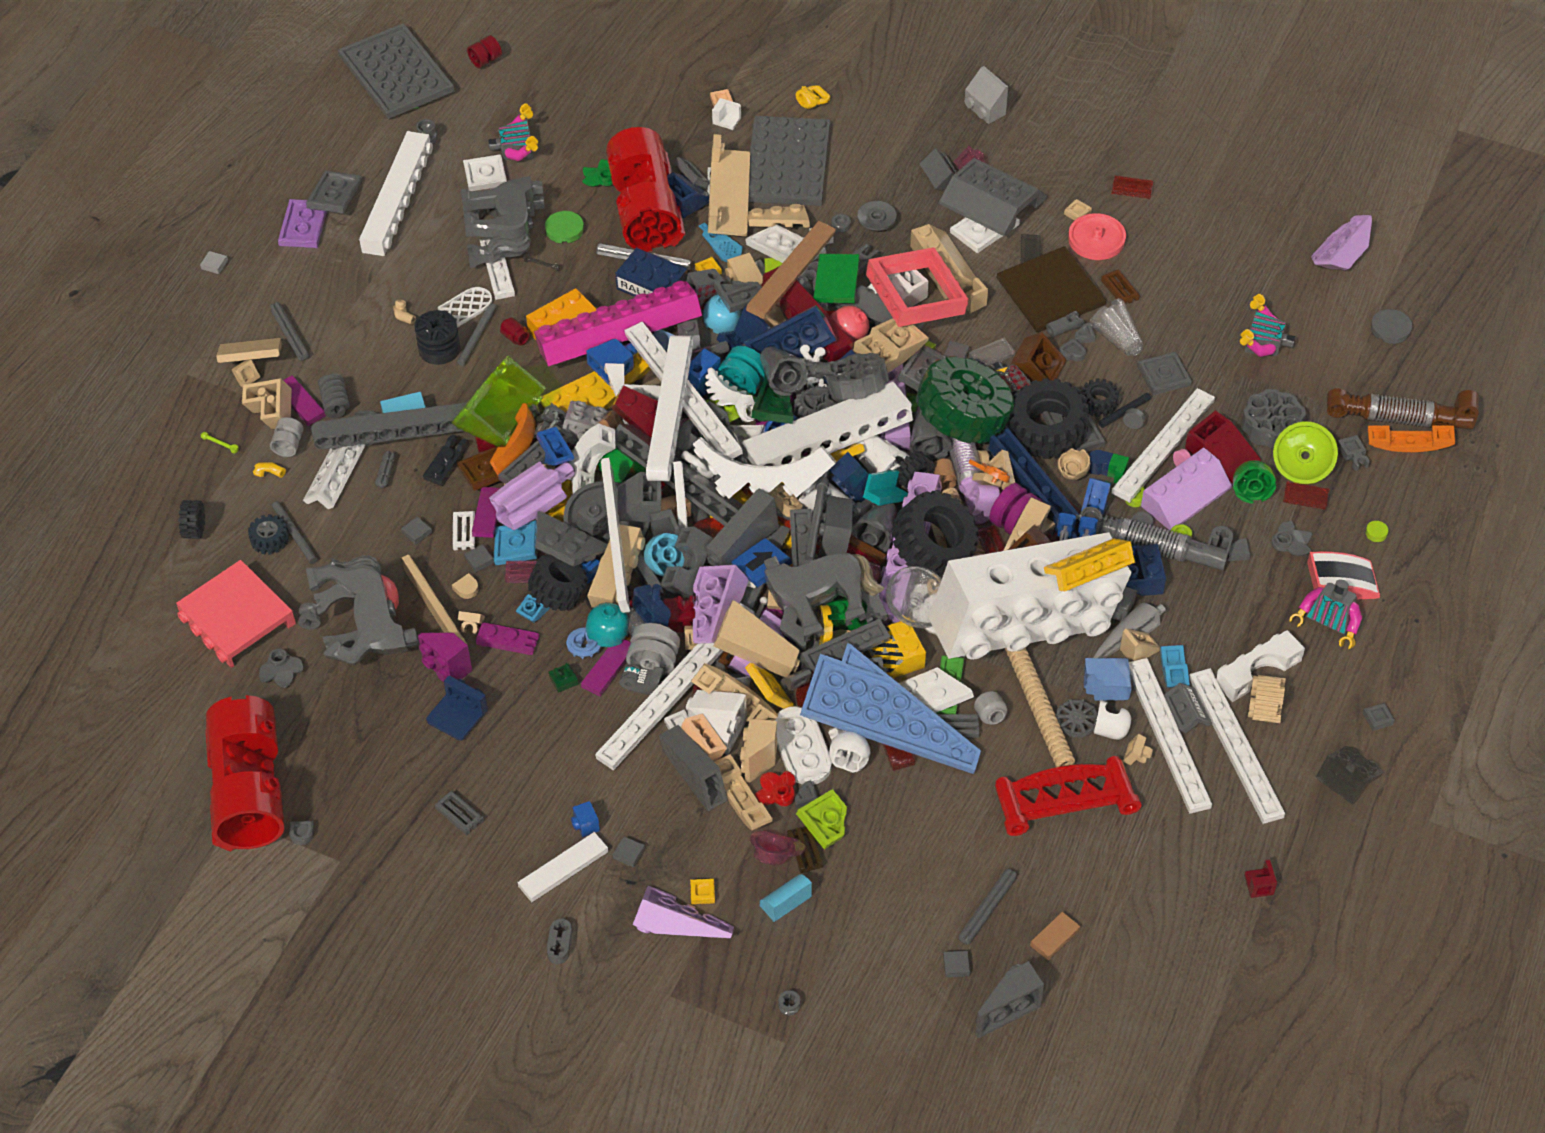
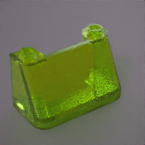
M507 356L488 376L451 423L457 428L499 447L501 444L505 446L511 437V430L517 424L515 416L522 404L527 403L528 407L532 404L537 406L544 398L541 394L546 387L510 356Z

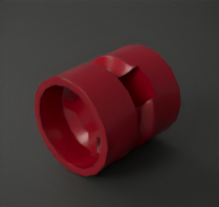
M488 35L481 39L480 43L476 42L468 46L467 54L473 65L481 68L487 65L489 61H494L501 57L502 50L498 41L492 35Z

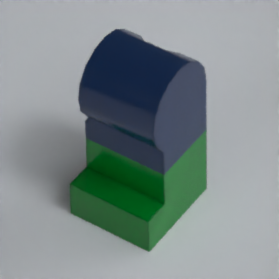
M1094 450L1089 454V472L1092 474H1103L1114 478L1113 483H1117L1127 472L1129 457L1102 450Z

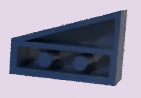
M847 452L829 470L834 474L832 480L855 503L857 501L861 503L865 501L863 495L869 474Z

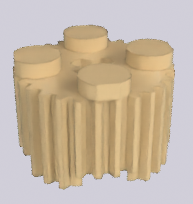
M1264 675L1253 676L1251 696H1255V698L1251 697L1248 717L1252 718V720L1280 723L1286 678Z

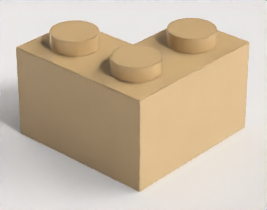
M281 378L243 385L242 404L252 413L261 412L260 419L271 429H275L279 419L284 417L291 418L292 388Z

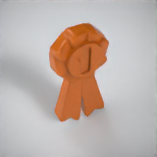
M971 459L968 462L994 476L991 481L993 483H996L997 479L1006 483L1010 480V476L1006 472L994 466L991 467L985 463L981 465Z

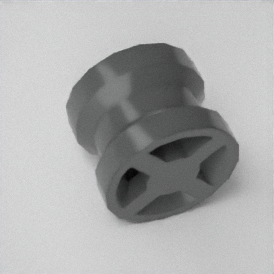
M304 603L299 607V614L301 616L298 619V624L300 627L310 630L320 626L321 620L317 613V604Z

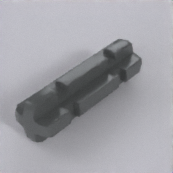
M386 451L383 454L377 474L378 477H376L375 485L380 488L387 486L388 477H390L395 460V454L390 451Z

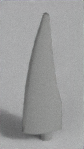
M1147 603L1138 605L1109 634L1093 658H1106L1118 651L1121 646L1123 631L1126 628L1145 633L1152 632L1160 625V615L1166 611L1165 607L1162 604L1156 608Z

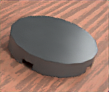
M1385 309L1373 316L1371 331L1376 338L1383 339V342L1397 344L1404 342L1410 336L1412 322L1401 311Z

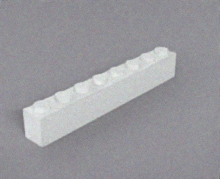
M407 131L360 236L362 253L385 256L387 249L391 248L393 235L397 234L398 224L403 220L404 210L409 206L410 196L415 192L416 182L421 178L422 168L426 167L427 157L432 153L433 144L430 143L429 134Z

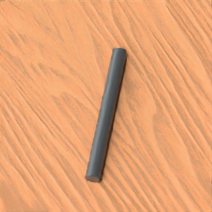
M490 303L457 360L459 365H465L497 308L495 304Z
M279 501L272 504L273 509L279 518L284 520L287 530L309 563H316L317 557Z

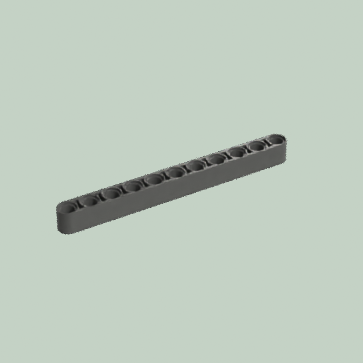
M520 395L319 421L312 425L311 431L316 448L331 449L473 430L472 421L488 417L493 418L495 427L518 424L515 416L523 403H527L535 421L537 416L540 415V411L534 395Z

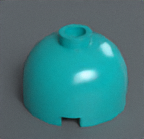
M605 602L598 604L589 612L586 620V633L590 640L593 639L597 642V645L601 647L617 646L629 635V617L627 612H621L619 605Z

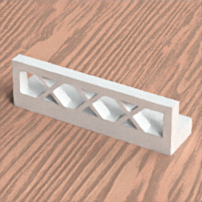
M366 444L331 448L303 501L306 504H310L318 500L327 509L333 508Z

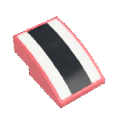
M1310 552L1307 563L1314 589L1318 587L1324 588L1327 583L1335 584L1337 580L1341 579L1348 582L1347 590L1356 594V600L1380 598L1370 560L1346 553Z

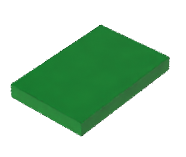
M819 254L814 292L816 302L855 303L860 262L859 254Z

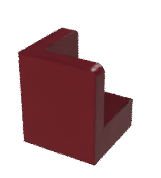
M1270 859L1265 860L1263 869L1245 871L1244 877L1251 898L1274 895L1277 881Z

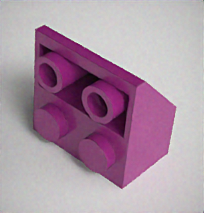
M421 633L418 635L422 663L426 668L433 669L441 681L444 682L448 676L462 680L472 672L468 645L454 633Z

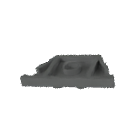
M541 511L537 512L535 548L553 555L571 566L579 565L584 561L594 560L596 555L605 553L608 544Z

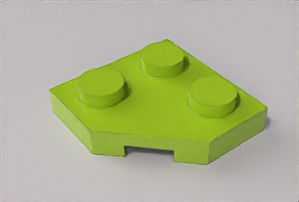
M833 789L798 809L796 815L824 849L841 840L844 836V819L847 806Z

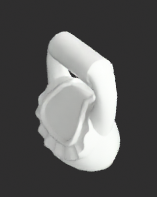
M688 451L682 452L681 457L690 463L691 468L705 478L710 479L715 475L708 468L709 462L705 458L701 459L698 455H692Z

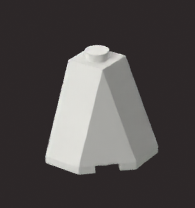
M697 690L694 697H690L686 704L688 716L692 717L703 713L727 747L724 754L729 755L747 721L746 695L716 691L708 694L704 690Z

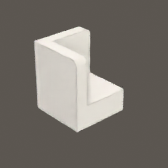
M720 98L712 109L713 124L734 130L741 119V105Z

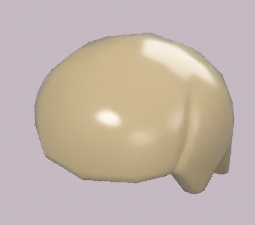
M1071 448L1058 459V471L1064 478L1069 480H1078L1085 477L1090 469V456L1084 449L1078 451Z

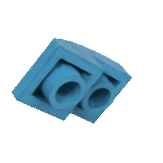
M528 594L517 608L516 613L534 623L550 608L543 607V604L537 603L536 598H532Z

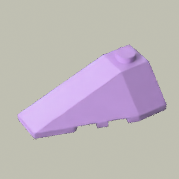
M736 565L699 567L693 585V591L696 594V601H694L693 607L695 609V618L693 619V642L695 644L714 643L732 600L738 603L742 600L749 579Z

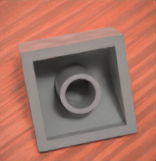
M983 66L965 89V104L979 118L990 124L1006 115L1008 86Z

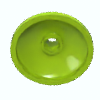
M1298 422L1288 426L1279 434L1273 448L1274 462L1281 475L1291 482L1302 485L1314 484L1325 479L1334 469L1338 457V448L1333 435L1325 427L1314 422ZM1302 453H1308L1309 458L1303 459L1301 457Z

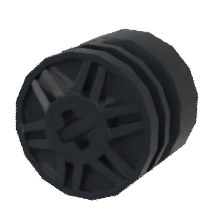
M434 310L422 314L416 320L414 327L418 351L424 361L429 364L441 365L453 361L459 355L461 347L457 322L452 314L446 311Z

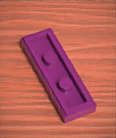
M293 375L283 380L292 388L291 407L307 426L326 417L324 410Z
M481 488L472 527V537L494 538L497 518L495 515L496 510L489 497L500 488Z
M623 639L620 645L608 647L581 682V688L600 697L627 662L626 655L631 642Z

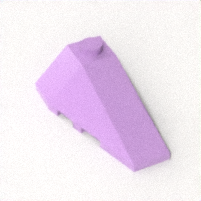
M647 886L633 925L637 926L639 931L655 934L731 938L734 926L710 914H703V916L698 914L699 912L695 909V906L691 904L681 905L675 902L677 897L651 886Z

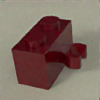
M690 595V598L678 596L664 599V604L669 607L671 612L668 627L674 632H685V626H693V619L695 618V609L693 607L696 596Z

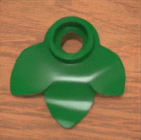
M601 159L598 168L583 167L585 179L582 180V183L585 185L610 186L613 184L607 160Z

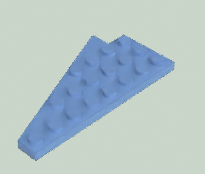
M847 643L842 661L820 654L800 716L844 731L855 732L865 738L974 774L981 750L855 647Z

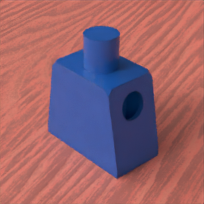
M612 339L586 350L587 364L610 386V380L604 370L605 363L624 364L625 376L633 370V355L637 354L638 351L632 343L623 346L617 339Z
M705 348L690 362L688 374L689 382L701 397L706 395L707 389H709V386L705 384L709 380L705 377L708 374V368H713L714 371H717L720 367V357Z

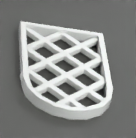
M472 287L440 305L438 310H446L450 314L451 311H458V315L453 316L457 318V327L486 311L488 305L492 303V295L485 288ZM475 291H480V292H482V295H481V294H475ZM464 297H471V301H464ZM474 297H480V302L473 301ZM490 298L489 302H483V299ZM453 303L460 304L459 308H452ZM470 304L469 309L462 308V305ZM472 305H479V309H472ZM461 311L468 312V316H460Z

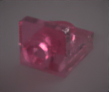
M970 146L953 161L954 165L959 169L963 168L973 158L984 163L986 162L983 159L985 155L976 148L974 150Z

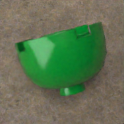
M1249 460L1242 463L1233 474V488L1236 496L1244 502L1254 503L1253 500H1261L1263 502L1273 495L1276 489V478L1271 467L1266 463L1258 460Z

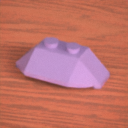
M1371 215L1353 216L1350 222L1343 224L1334 231L1311 256L1314 264L1329 269L1347 270L1351 268L1353 263L1362 256L1369 246L1372 223Z

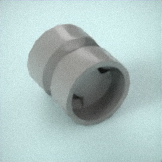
M284 417L279 419L270 442V449L283 457L295 455L304 430L303 425L293 418Z

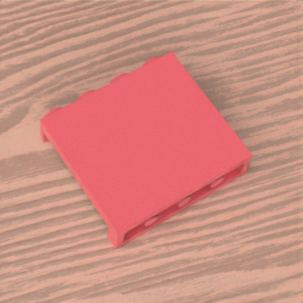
M241 560L176 603L179 610L177 613L179 619L184 624L188 623L194 635L197 637L200 635L205 646L209 650L213 649L218 659L222 663L226 662L231 668L234 667L232 661L234 656L279 625L284 623L290 628L296 624L293 611Z

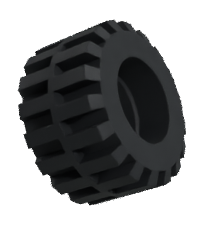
M546 554L545 556L542 555L534 566L528 580V591H531L530 595L532 598H536V602L543 604L545 608L549 607L555 611L557 609L565 611L566 608L570 610L573 606L577 605L587 585L588 577L581 564L571 566L553 555Z

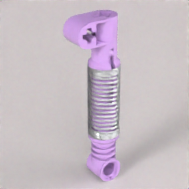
M949 436L952 444V449L949 452L954 465L958 487L964 494L966 506L969 509L968 512L971 516H974L976 521L974 524L985 523L989 520L991 508L1000 495L999 488L996 485H982L972 481L974 473H983L981 469L968 463L971 459L980 464L975 442L965 443Z

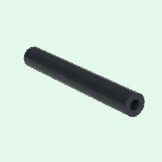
M1146 392L1098 421L1099 426L1104 428L1124 416L1128 409L1137 408L1151 400L1150 394Z

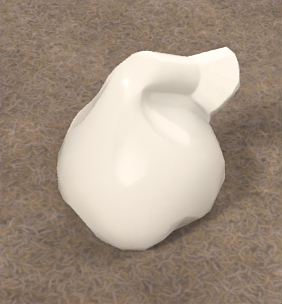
M830 728L828 733L832 740L829 750L831 762L836 767L850 772L862 770L867 764L871 753L870 746L865 737L855 732Z

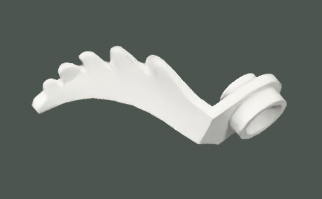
M708 368V374L705 377L709 380L705 384L711 388L707 389V393H715L710 399L719 400L716 403L718 406L735 405L739 417L745 422L755 420L751 418L752 409L755 404L752 395H748L747 391H737L736 386L730 387L728 380L723 381V376H718V371Z

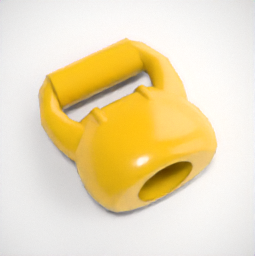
M817 85L802 86L795 95L798 103L806 109H811L830 101V95Z

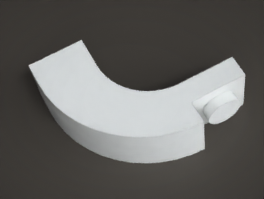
M597 424L586 431L577 442L572 452L574 460L569 461L575 472L574 476L568 479L572 481L573 494L581 487L594 483L595 469L599 460L606 453L615 449V429Z

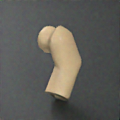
M396 300L393 306L396 319L413 325L416 316L407 313L404 300Z

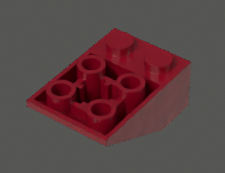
M1216 410L1187 434L1185 449L1193 455L1202 448L1208 450L1219 459L1232 484L1233 474L1242 463L1249 460L1261 461L1260 457L1235 425Z

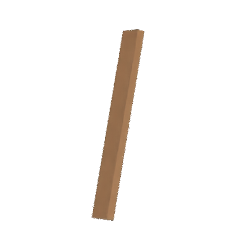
M818 221L747 304L746 311L764 319L835 235L836 229Z

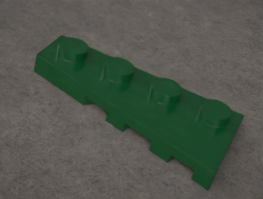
M765 376L753 406L751 418L763 422L775 421L793 424L790 395L781 396L775 393L770 388Z

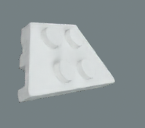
M938 667L899 683L934 713L974 697L970 688Z

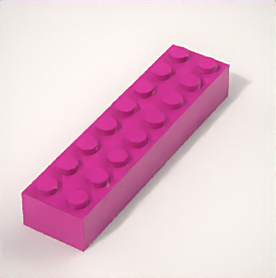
M678 281L673 286L667 288L660 287L649 294H638L633 299L620 300L615 305L609 307L602 306L591 313H580L576 318L562 319L557 324L551 326H541L538 330L534 331L540 354L547 365L551 366L587 354L586 350L612 339H617L620 343L627 341L628 338L624 330L640 322H643L650 332H654L700 317L702 312L697 293L687 281Z

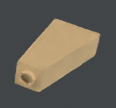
M732 600L713 646L783 677H787L791 671L795 672L800 662L797 659L800 650L738 602Z

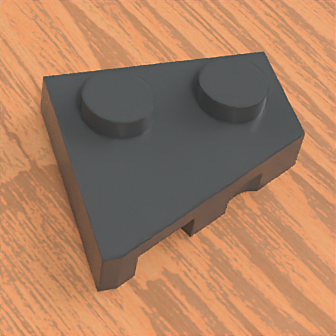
M715 280L713 287L730 313L744 309L762 288L759 282L732 281V284H720V280Z

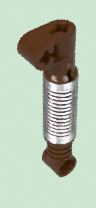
M1335 388L1327 393V413L1335 418L1343 417L1349 412V415L1354 413V416H1357L1359 413V416L1372 421L1383 420V422L1387 421V423L1390 421L1391 423L1398 422V424L1405 423L1406 425L1409 423V425H1420L1421 427H1432L1435 425L1454 426V428L1473 430L1479 415V395L1473 390H1464L1457 395L1454 406H1446L1429 400L1424 402V400L1421 401L1419 399L1417 402L1415 399L1413 402V399L1409 400L1408 398L1406 400L1404 397L1402 400L1400 397L1398 400V397L1394 398L1393 396L1391 398L1388 396L1387 398L1386 395L1383 398V395L1379 397V394L1362 395L1361 398L1360 395L1355 397L1352 394L1350 397V394L1344 389Z

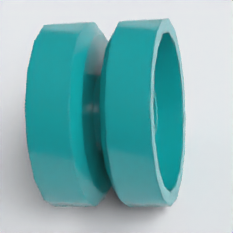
M746 346L733 347L718 368V376L722 375L723 381L728 380L730 387L736 386L738 389L747 391V393L754 396L766 376L760 360L761 354Z

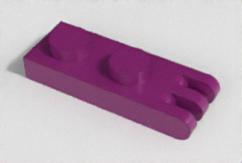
M482 622L476 638V644L533 655L534 648L537 645L536 641H538L540 635L536 632Z

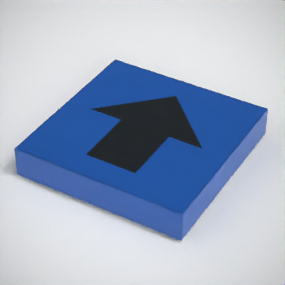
M764 538L732 560L731 563L736 565L750 582L759 587L766 582L764 560L776 556L780 565L785 563L788 566L792 564V561L784 552Z

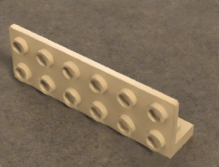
M714 134L711 156L708 233L747 236L750 152L725 150V143H721V135Z

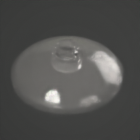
M909 566L898 570L891 577L886 587V601L891 612L906 625L915 628L932 627L928 616L942 578L935 572L919 566Z

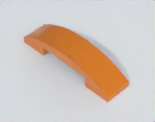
M527 403L522 404L515 416L518 425L505 447H498L490 460L497 476L523 454L533 440L536 422Z
M1368 426V443L1371 446L1395 452L1433 451L1455 445L1454 426H1432V431H1390L1389 426Z

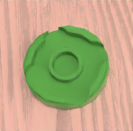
M571 211L556 212L546 220V235L556 243H562V241H567V243L574 242L583 234V220L578 214Z

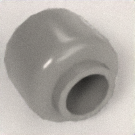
M984 692L975 701V711L985 724H998L1007 714V706L997 692Z

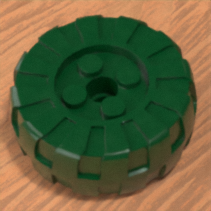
M947 356L944 359L934 361L922 377L916 396L917 406L928 423H931L942 434L965 443H986L990 441L991 436L995 435L997 437L1010 419L1009 416L1014 407V397L1011 395V388L1005 380L999 377L996 371L980 364L979 361L970 358H958L957 356Z

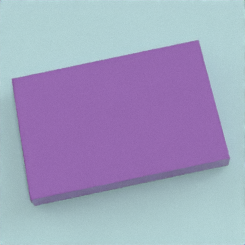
M289 199L278 239L279 246L318 248L327 211L306 208L307 200Z

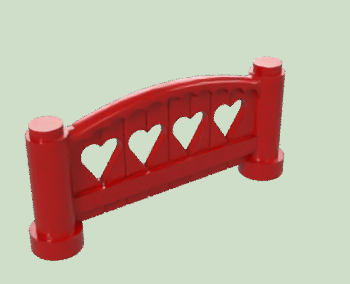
M1118 756L1108 758L1106 765H1066L1042 770L1015 782H1011L1008 777H1000L995 782V789L1006 819L1004 826L1007 834L1010 836H1019L1027 832L1029 820L1117 804L1121 814L1130 815L1140 810L1142 805L1139 796L1134 794L1123 761ZM1098 776H1103L1106 781L1103 789L1100 791L1090 784L1087 779H1096ZM1076 780L1082 781L1084 784L1080 795L1066 787L1065 783H1074ZM1055 784L1061 786L1057 799H1054L1042 788L1045 786L1052 787ZM1031 789L1039 791L1035 803L1030 802L1020 792L1023 790L1030 791Z

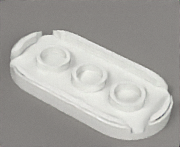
M787 707L779 711L778 717L774 720L777 721V747L785 768L794 775L796 782L799 784L809 780L812 781L813 785L819 784L829 776L832 762L818 723L815 720L800 716L802 708Z

